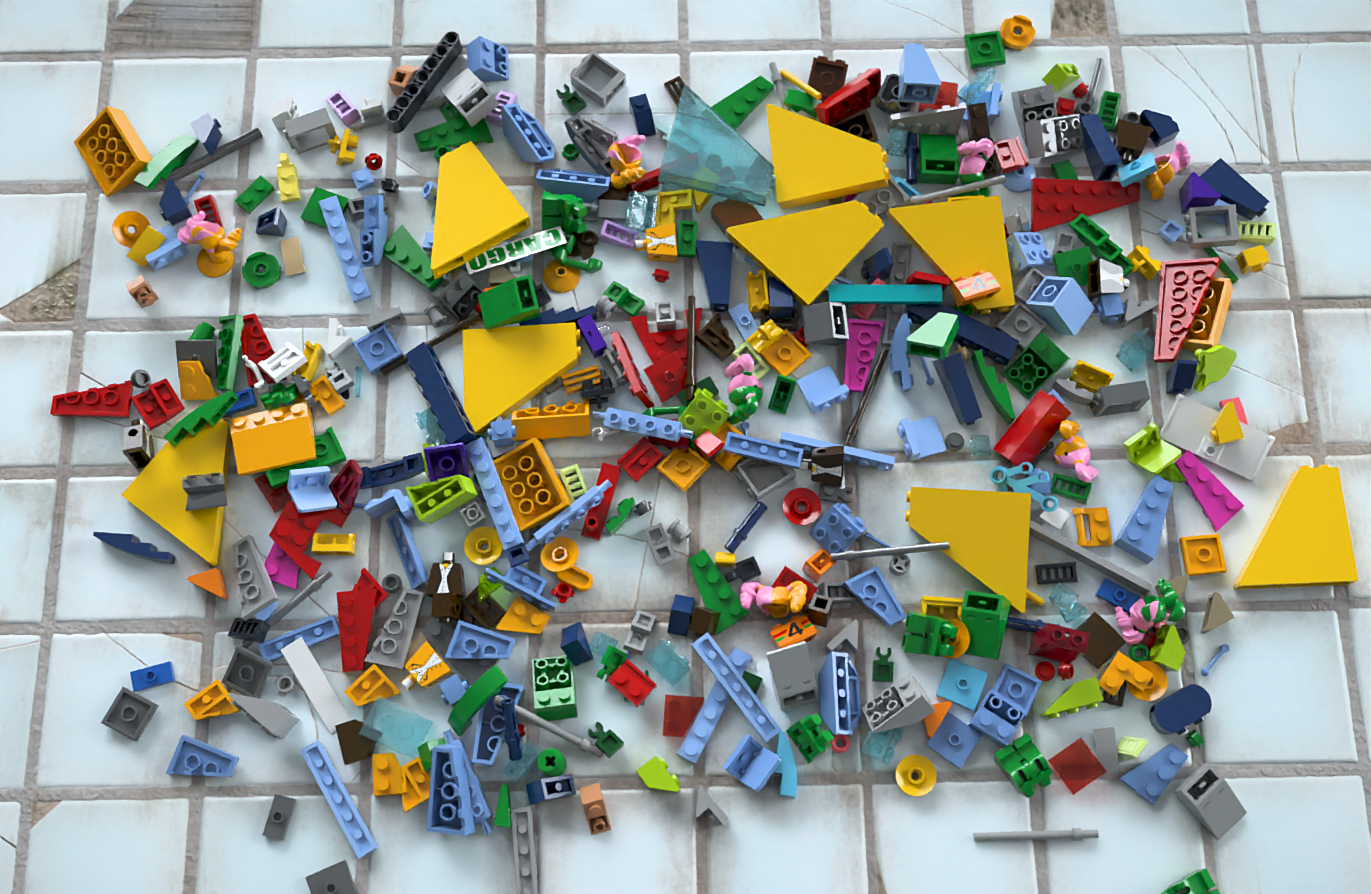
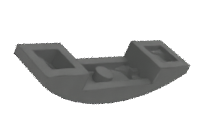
M576 115L565 120L566 130L581 156L597 172L605 177H611L614 169L609 157L606 158L586 133L589 128L580 116Z

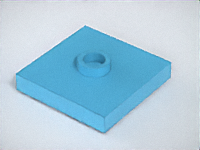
M1151 152L1118 169L1122 187L1157 171L1153 153Z
M950 658L936 696L975 711L988 673Z

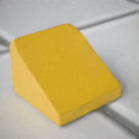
M716 552V567H734L735 553Z

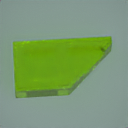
M1173 463L1156 474L1168 481L1177 483L1186 481Z
M494 566L490 568L494 572L502 575ZM482 574L478 579V601L484 600L500 588L502 584L498 582L496 584L491 583L486 579L487 576Z

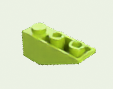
M1093 677L1073 683L1040 715L1041 718L1047 716L1048 720L1060 717L1059 713L1067 711L1069 715L1079 712L1081 707L1086 706L1087 710L1099 707L1098 703L1104 699L1097 678Z

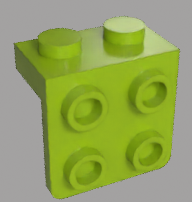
M697 388L694 392L695 398L679 417L678 422H681L685 429L693 431V435L697 437L707 430L715 435L730 415L727 409L728 405L721 400L718 402L712 398L713 394L705 388L703 391Z
M1153 422L1123 443L1127 460L1152 475L1158 474L1182 456L1181 450L1160 439L1158 425Z

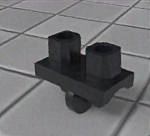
M610 377L600 378L601 389L596 390L593 389L592 380H583L582 391H580L581 397L596 396L594 399H589L590 405L597 404L598 409H602L601 403H608V397L600 398V395L615 393V387H612Z

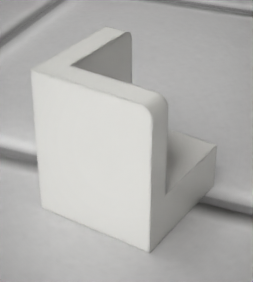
M363 94L356 95L364 120L385 114L379 97L365 101Z
M1049 502L1048 506L1052 508L1054 504ZM1059 507L1053 512L1043 510L1035 522L1040 525L1046 522L1055 529L1060 530L1070 514Z

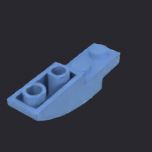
M380 194L364 197V231H360V268L378 266L384 252L388 229V215L384 214L383 196Z
M907 313L903 314L899 319L890 346L891 375L898 374L901 392H908L914 385L913 376L909 374L908 368L911 366L910 357L906 356L908 354L906 339L911 335L910 330H912L911 319H908Z

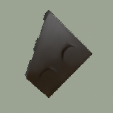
M717 313L695 335V339L723 362L734 351L736 346L729 337L727 328L723 326L720 314Z

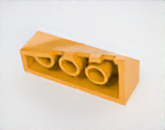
M589 398L582 399L583 402L575 404L574 401H567L566 405L558 407L555 404H550L541 410L538 407L512 411V426L515 425L517 434L514 440L527 441L534 437L539 440L555 437L564 439L570 436L585 437L591 435Z

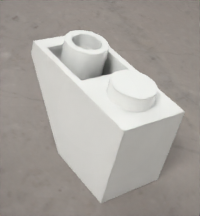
M286 96L275 103L271 119L276 128L286 129L285 121L302 116V114L299 112L292 96Z

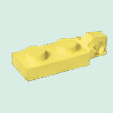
M287 153L279 154L281 164H277V175L282 203L299 201L301 197L296 167L293 162H290Z

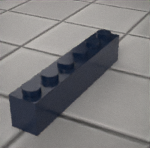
M944 304L910 305L907 311L908 319H911L912 323L922 326L939 312L958 315L959 329L953 341L958 342L962 347L966 346L967 349L970 348L974 351L982 350L983 357L987 356L999 365L1007 366L1019 343V340Z
M422 342L406 353L407 364L416 375L414 378L423 389L422 395L431 405L429 409L438 420L437 425L444 432L446 443H464L465 446L478 436L433 347Z

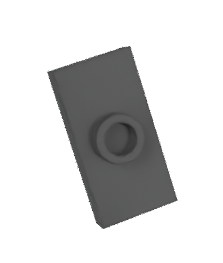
M275 794L262 835L284 840L296 799Z

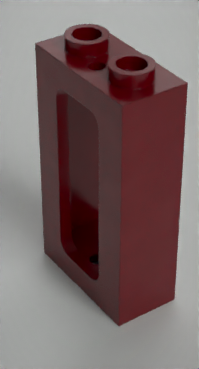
M1047 623L1031 636L1028 655L1058 663L1063 661L1071 663L1086 653L1089 633Z

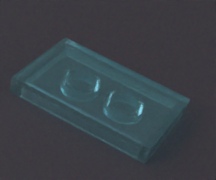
M377 696L359 734L415 759L418 754L417 747L423 744L433 721Z

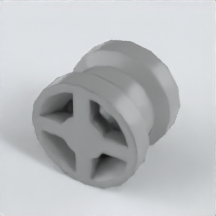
M606 295L602 296L595 305L596 311L601 312L606 319L617 308V303L611 302Z
M905 554L893 556L889 563L890 571L897 576L904 575L911 566L910 558Z

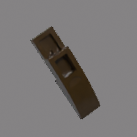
M986 102L967 105L969 141L978 142L981 139L987 138L993 143V138H990ZM993 152L983 169L984 176L997 174L995 152Z

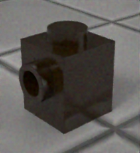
M451 592L433 593L431 617L439 619L440 623H451V620H459L461 596Z
M814 593L811 603H807L805 614H808V619L812 624L827 627L832 614L833 598Z
M695 607L694 613L690 617L689 630L694 631L698 637H702L707 632L710 636H714L721 613L706 607Z

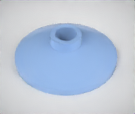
M1028 163V167L1023 166L1018 170L1002 173L1001 171L1000 176L1005 175L1006 182L1002 184L1013 192L1028 191L1031 189V180L1036 178V171L1030 163Z

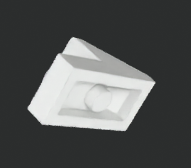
M329 318L326 354L330 360H335L350 348L354 341L351 336H343V326L340 325L337 318Z

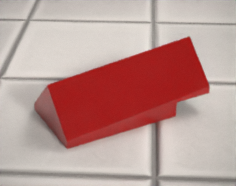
M879 68L866 70L815 106L814 109L820 122L830 125L871 107V99L878 96L881 89V70Z
M1040 390L994 446L993 450L1015 467L1020 466L1023 462L1032 463L1059 429L1061 422L1065 421L1071 412L1058 399ZM1027 464L1023 467L1025 471L1028 468Z

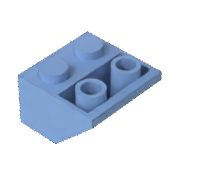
M479 36L467 44V68L482 82L507 81L509 79L508 48Z
M990 689L976 709L968 725L985 738L1003 748L1008 745L1027 710L995 690Z

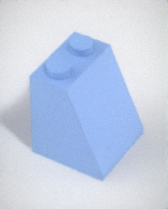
M915 43L905 44L899 64V102L935 104L941 86V81L923 45Z
M1045 276L1026 302V305L1057 332L1061 335L1075 336L1080 331V328L1095 309L1074 278Z

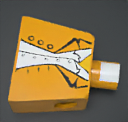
M675 223L646 229V239L635 240L636 251H647L649 261L677 263Z
M426 641L405 665L410 675L402 683L409 691L418 683L426 690L451 675L453 671Z

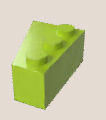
M462 475L442 478L435 482H426L414 487H405L419 521L433 524L478 495L471 478Z

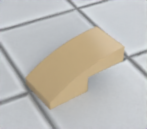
M299 237L280 240L286 275L292 276L306 273Z

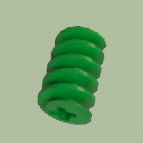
M545 749L538 756V767L546 776H561L566 770V759L557 749ZM551 759L556 764L554 767H552L549 763Z

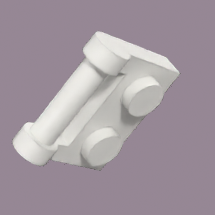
M287 342L281 350L267 360L260 361L258 366L278 383L307 362V359L295 346Z

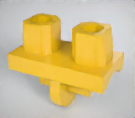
M345 128L341 142L339 141L340 137L337 135L334 136V139L327 141V146L331 148L332 154H336V151L339 150L336 164L340 166L342 162L353 164L355 152L346 150V147L356 149L359 137L350 134V129Z
M1137 245L1126 258L1134 265L1131 269L1133 273L1139 271L1147 281H1150L1161 270L1162 263L1156 259L1152 260L1149 256L1150 250L1146 246L1141 247Z
M770 319L763 326L760 325L758 330L747 338L746 341L760 354L778 339L784 331Z

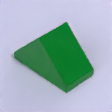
M779 374L768 409L786 414L797 380Z

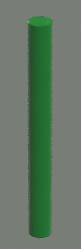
M1197 231L1198 238H1203L1202 235ZM1212 247L1203 248L1210 258L1220 257ZM1220 257L1221 262L1218 267L1227 278H1230L1233 284L1236 283L1239 278Z

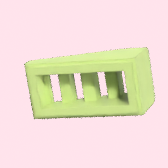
M1238 221L1239 238L1244 241L1271 245L1276 237L1277 224L1271 222ZM1242 227L1245 228L1244 234H1241Z
M747 341L730 354L737 360L740 357L739 354L746 350L747 353L745 354L751 355L753 361L756 360L758 362L752 371V374L758 380L771 370ZM761 366L763 369L755 374L754 371Z
M578 464L559 470L572 503L576 501L574 497L585 494L588 491ZM577 473L576 475L566 478V476L570 474ZM577 479H579L580 481L572 485L568 484L569 482L575 481ZM582 486L581 490L572 493L571 490Z
M1123 737L1116 745L1118 757L1123 761L1137 758L1148 745V741L1135 737Z

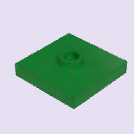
M999 31L964 35L970 69L1004 65L1006 63Z
M315 187L300 218L305 222L328 230L319 201L337 196L344 215L349 198Z
M1089 246L1052 255L1057 277L1074 278L1079 286L1088 284L1087 264L1093 261Z

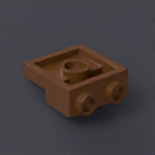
M825 56L814 57L808 85L821 93L822 97L828 98L844 87L849 64H845L846 61L835 59V62L830 61Z

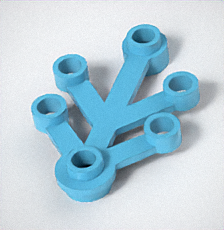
M1023 462L1020 466L1010 469L996 466L991 470L990 479L999 486L1000 492H1008L1007 485L1013 487L1016 493H1031V498L1041 503L1044 511L1053 512L1058 508L1059 503L1055 497H1045L1028 487L1039 482L1047 483L1050 479V475L1047 472L1041 471L1037 475L1021 480L1011 478V476L1019 473H1031L1033 466L1029 462ZM1026 464L1029 466V470L1027 472L1023 469L1024 465ZM999 472L1003 473L1002 479L998 478ZM1041 474L1046 475V479L1044 481L1040 479ZM1050 500L1054 502V506L1052 508L1048 506V502Z

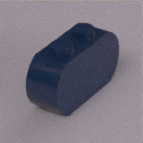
M1190 684L1151 706L1149 711L1151 725L1159 733L1165 735L1177 733L1180 735L1189 730L1187 726L1191 723L1197 725L1205 720L1204 716L1210 713L1212 707L1211 697L1199 685Z

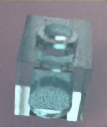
M889 129L885 149L887 155L903 157L906 147L907 130Z

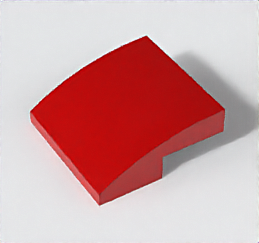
M166 378L149 385V390L131 397L132 403L149 430L157 428L185 410V407Z

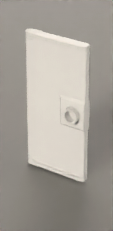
M1180 393L1176 395L1174 404L1159 433L1160 439L1183 450H1189L1192 454L1253 482L1270 447L1275 441V437L1239 421L1244 438L1237 442L1216 446L1215 442H1212L1210 438V431L1220 412L1187 398Z

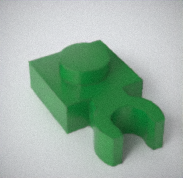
M609 645L600 662L605 666L598 671L597 677L603 679L604 675L607 674L605 682L608 683L607 679L624 664L628 654Z

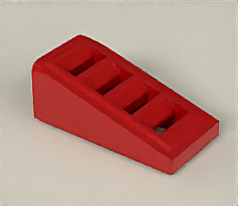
M210 194L193 200L198 213L200 211L207 212L213 210V213L205 215L203 221L207 222L206 219L215 216L216 219L208 222L217 223L224 229L214 196ZM209 203L211 205L207 208H202V206L207 205Z

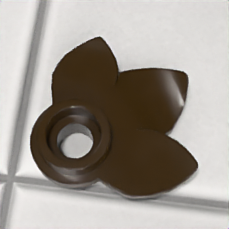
M591 230L580 234L571 233L570 235L575 237V242L571 254H567V256L577 257L581 255L583 260L592 257L594 247L598 243L597 234Z

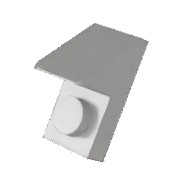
M1025 205L1017 207L1018 214L1004 218L1008 234L1031 232Z
M1129 296L1124 303L1125 313L1121 318V328L1153 312L1158 305L1156 300L1152 299L1148 302L1144 300L1137 305L1133 298Z
M673 301L655 303L657 331L676 330Z
M375 302L366 326L369 332H372L384 324L386 327H390L405 320V317L399 306L389 308L382 314L377 302Z
M856 619L825 646L824 649L828 653L840 651L845 646L843 642L856 653L858 648V621Z
M701 786L698 789L696 819L709 809L711 811L708 814L716 824L720 822L722 825L728 820V817Z

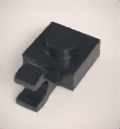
M533 281L540 308L552 300L542 283L536 286Z
M754 556L737 562L735 564L737 569L725 573V579L728 583L740 577L742 582H746L761 576V571Z

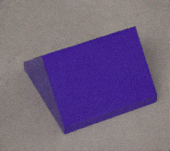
M1193 171L1179 190L1181 214H1186L1189 208L1214 206L1222 195Z
M464 443L424 448L430 483L455 475L470 478L467 450Z

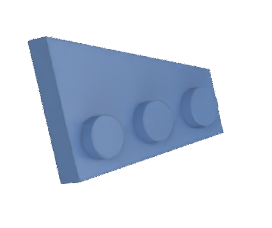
M877 566L842 584L886 626L891 627L907 617Z
M459 620L445 659H509L516 639Z
M182 735L166 774L232 777L240 757L187 735Z
M1171 743L1118 779L1151 805H1154L1189 756Z

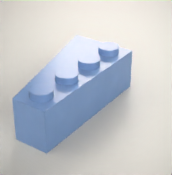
M1157 475L1149 480L1115 539L1114 545L1146 564L1155 559L1173 484Z
M506 683L497 695L504 699L512 698L514 699V704L518 705L525 685ZM492 695L479 711L472 765L492 767L506 734L502 706L493 702L496 695Z

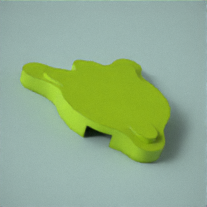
M1216 345L1208 350L1197 349L1194 354L1198 361L1195 374L1199 377L1194 384V389L1202 392L1210 383L1217 382L1226 376L1236 359V351L1223 345Z

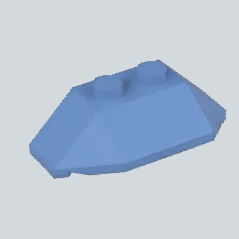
M518 104L503 105L501 107L503 134L520 159L526 162L537 163L553 160L555 145L539 122L528 112L520 109Z
M539 169L536 175V182L546 192L556 195L571 194L583 199V203L589 204L609 189L611 177H605L598 173L566 169Z
M829 652L818 674L820 717L833 734L852 735L861 718L859 674L854 664L850 661L848 653Z

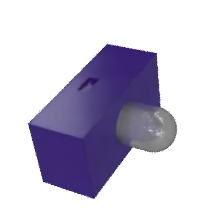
M590 314L577 320L578 329H580L581 335L594 358L603 355V351L607 349V344L603 337L611 333V327L604 324L597 328Z

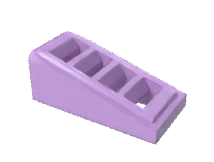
M340 89L325 99L347 127L361 119V115L356 107Z
M500 90L495 97L499 103L497 107L501 108L503 104H500V101L507 105L514 104L517 95ZM502 96L510 98V100L503 99ZM496 107L486 115V120L503 126L501 110Z
M605 219L598 240L633 250L639 232ZM614 231L617 232L616 237L613 236ZM621 233L625 234L623 240L620 239ZM628 235L632 236L630 243L627 242Z

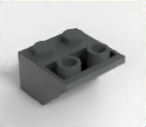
M455 268L448 272L429 294L443 309L459 321L463 318L465 319L479 303L478 295L483 293V291L464 270Z
M825 302L801 307L805 343L837 346L849 339L845 303Z

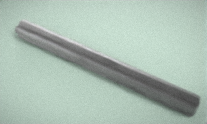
M255 128L217 147L213 155L210 156L209 153H206L173 170L166 180L163 181L166 185L171 179L173 182H176L262 137V133L259 128Z

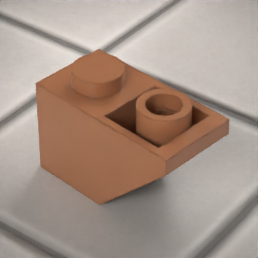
M406 64L394 69L388 81L394 95L399 96L420 67Z
M143 275L126 283L129 294L142 308L152 305L159 299Z
M597 783L579 788L591 835L611 830L600 784Z

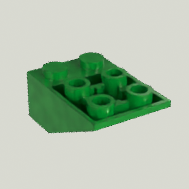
M919 134V183L955 185L959 175L955 135Z
M531 274L510 279L478 295L486 330L541 317Z
M1041 332L1001 374L1027 399H1030L1071 358L1045 333Z
M965 591L961 609V622L965 624L970 633V645L964 653L965 655L999 660L1011 604L1005 596Z
M567 655L532 659L536 715L546 721L578 717L573 664Z

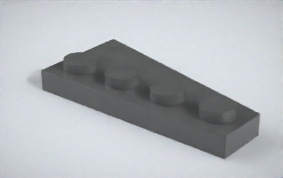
M432 618L422 634L445 657L455 630L444 623H440L438 619ZM447 659V661L472 686L484 673L497 665L500 659Z

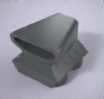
M894 73L887 74L875 102L876 107L889 116L891 114L912 111L915 103L899 102V75Z
M224 472L183 476L182 487L188 494L185 511L227 506Z

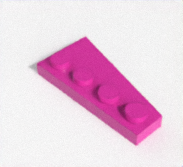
M1189 450L1173 463L1184 483L1193 492L1194 499L1198 500L1201 505L1202 512L1211 521L1215 532L1244 507Z

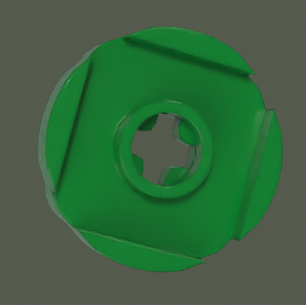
M266 252L251 254L242 267L244 279L255 289L268 288L275 284V282H278L281 277L279 262L273 255L266 254ZM260 267L266 269L262 274L257 273Z
M290 382L286 385L279 383L272 387L273 391L260 396V400L266 410H273L279 408V403L284 402V404H287L299 395V390L295 382Z

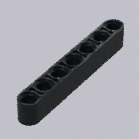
M451 31L443 36L387 111L385 118L393 133H400L407 127L462 52V44L458 33Z

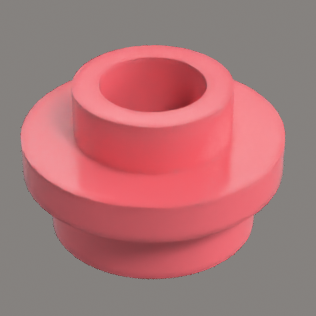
M833 735L834 739L830 742L831 749L836 753L846 752L850 746L849 737L847 735ZM836 740H842L843 746L838 747L836 745Z

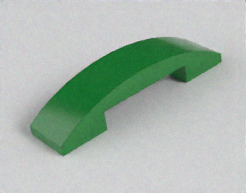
M497 665L484 673L464 693L450 713L447 722L459 737L473 723L471 719L492 695H496L508 682L507 677Z

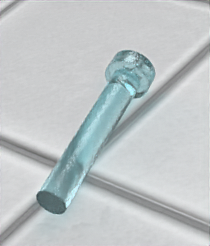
M355 367V397H360L363 367Z

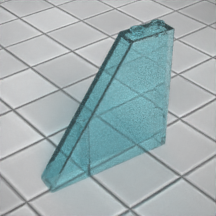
M684 85L660 166L658 181L765 207L766 201L771 200L773 190L769 188L770 185L774 186L776 175H773L775 167L692 89Z

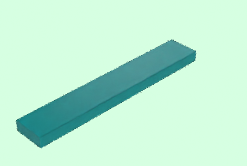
M829 285L828 296L829 302L845 304H942V285Z

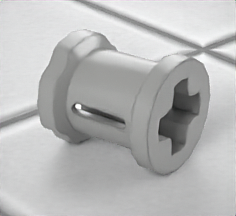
M433 303L425 308L424 312L426 315H429L434 328H438L447 322V317L442 314L439 303Z
M676 519L667 529V533H671L679 539L680 544H683L693 532L691 529L688 530L680 524L679 519Z

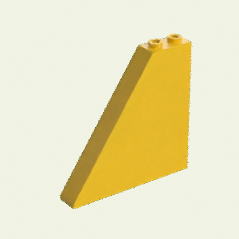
M766 104L776 198L782 210L889 186L888 179H891L889 168H886L888 155L886 151H883L881 145L775 105Z
M472 141L462 144L459 148L440 157L431 270L435 280L531 227L528 214Z
M1000 195L888 209L887 217L941 276L951 278L950 286L955 283L957 278L966 276V279L973 277L974 273L984 271V273L991 272L1000 285L1001 290L993 297L970 303L969 305L974 313L980 312V315L992 313V310H999V313L1008 312L1010 308L1015 306Z
M854 200L728 227L725 235L762 269H765V272L792 291V296L803 306L812 305L882 230L884 224L879 216L873 215L868 211L869 208L864 203Z
M575 322L498 327L486 330V328L463 330L464 411L476 434L486 433L488 429H491L490 422H495L499 416L505 419L512 414V411H516L542 392L546 385H550L557 377L561 378L562 375H565L579 364L578 358H582L581 346H578V340H581L580 329H577Z
M222 418L214 427L207 423L195 437L188 433L176 447L167 442L121 494V496L214 567L218 564L224 506L185 511L188 494L182 487V478L189 475L224 472L225 488L227 490L232 437L231 430L229 429L231 425Z
M1305 465L1292 473L1233 585L1234 590L1351 585L1359 581L1338 467L1320 465L1318 468H1311L1310 465Z
M911 487V491H907L906 502L910 503V510H906L905 522H909V526L931 543L949 542L950 549L941 550L943 553L995 593L1005 596L1017 610L1025 613L1031 493Z

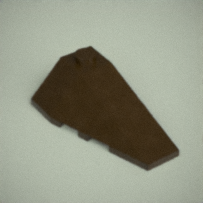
M867 109L828 125L871 142L879 141L874 122Z

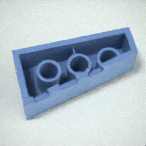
M442 744L433 747L427 831L466 836L475 832L462 746Z

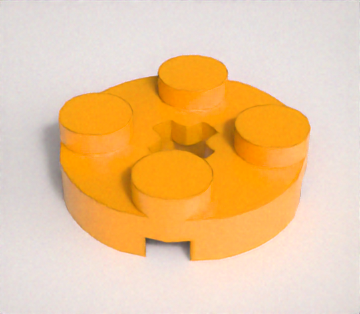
M1014 15L1013 18H1006L1002 22L999 33L1002 44L1022 51L1032 43L1036 30L1032 26L1030 19L1022 15ZM1016 30H1019L1020 35H1017L1014 32Z

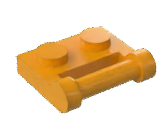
M1107 507L1072 509L1076 520L1077 545L1083 548L1111 547L1113 545ZM1083 516H1087L1090 540H1086Z

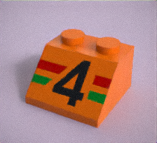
M984 271L974 273L973 277L966 279V276L957 278L955 283L951 285L957 307L993 297L1001 290L1000 285L991 272L984 273Z
M798 614L791 617L789 623L785 625L779 623L773 626L768 636L777 650L803 641L808 643L815 639L818 632L806 615L800 617Z

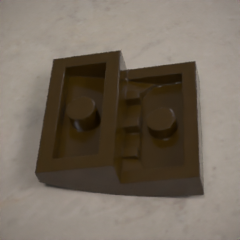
M477 585L465 599L460 601L461 612L459 613V620L490 630L506 613L505 609L482 585Z
M1096 612L1091 614L1076 629L1089 633L1086 653L1083 654V657L1097 669L1126 643L1119 633Z

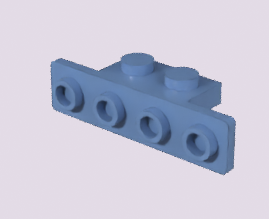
M520 565L513 568L510 566L505 577L486 568L484 575L487 576L486 579L491 583L496 584L498 582L504 585L503 588L505 590L521 594V598L528 602L533 600L545 611L555 610L556 603L540 596L548 580Z

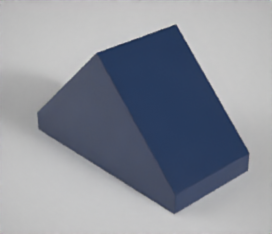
M276 207L258 216L255 233L284 236L287 219L281 209Z
M675 594L667 633L687 637L695 598Z
M581 622L562 629L560 648L574 666H579L594 659Z

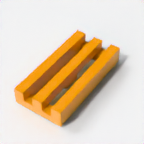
M598 365L562 375L561 377L568 395L581 391L582 384L571 388L569 386L581 383L583 380L597 377V380L593 381V387L600 385L601 374Z

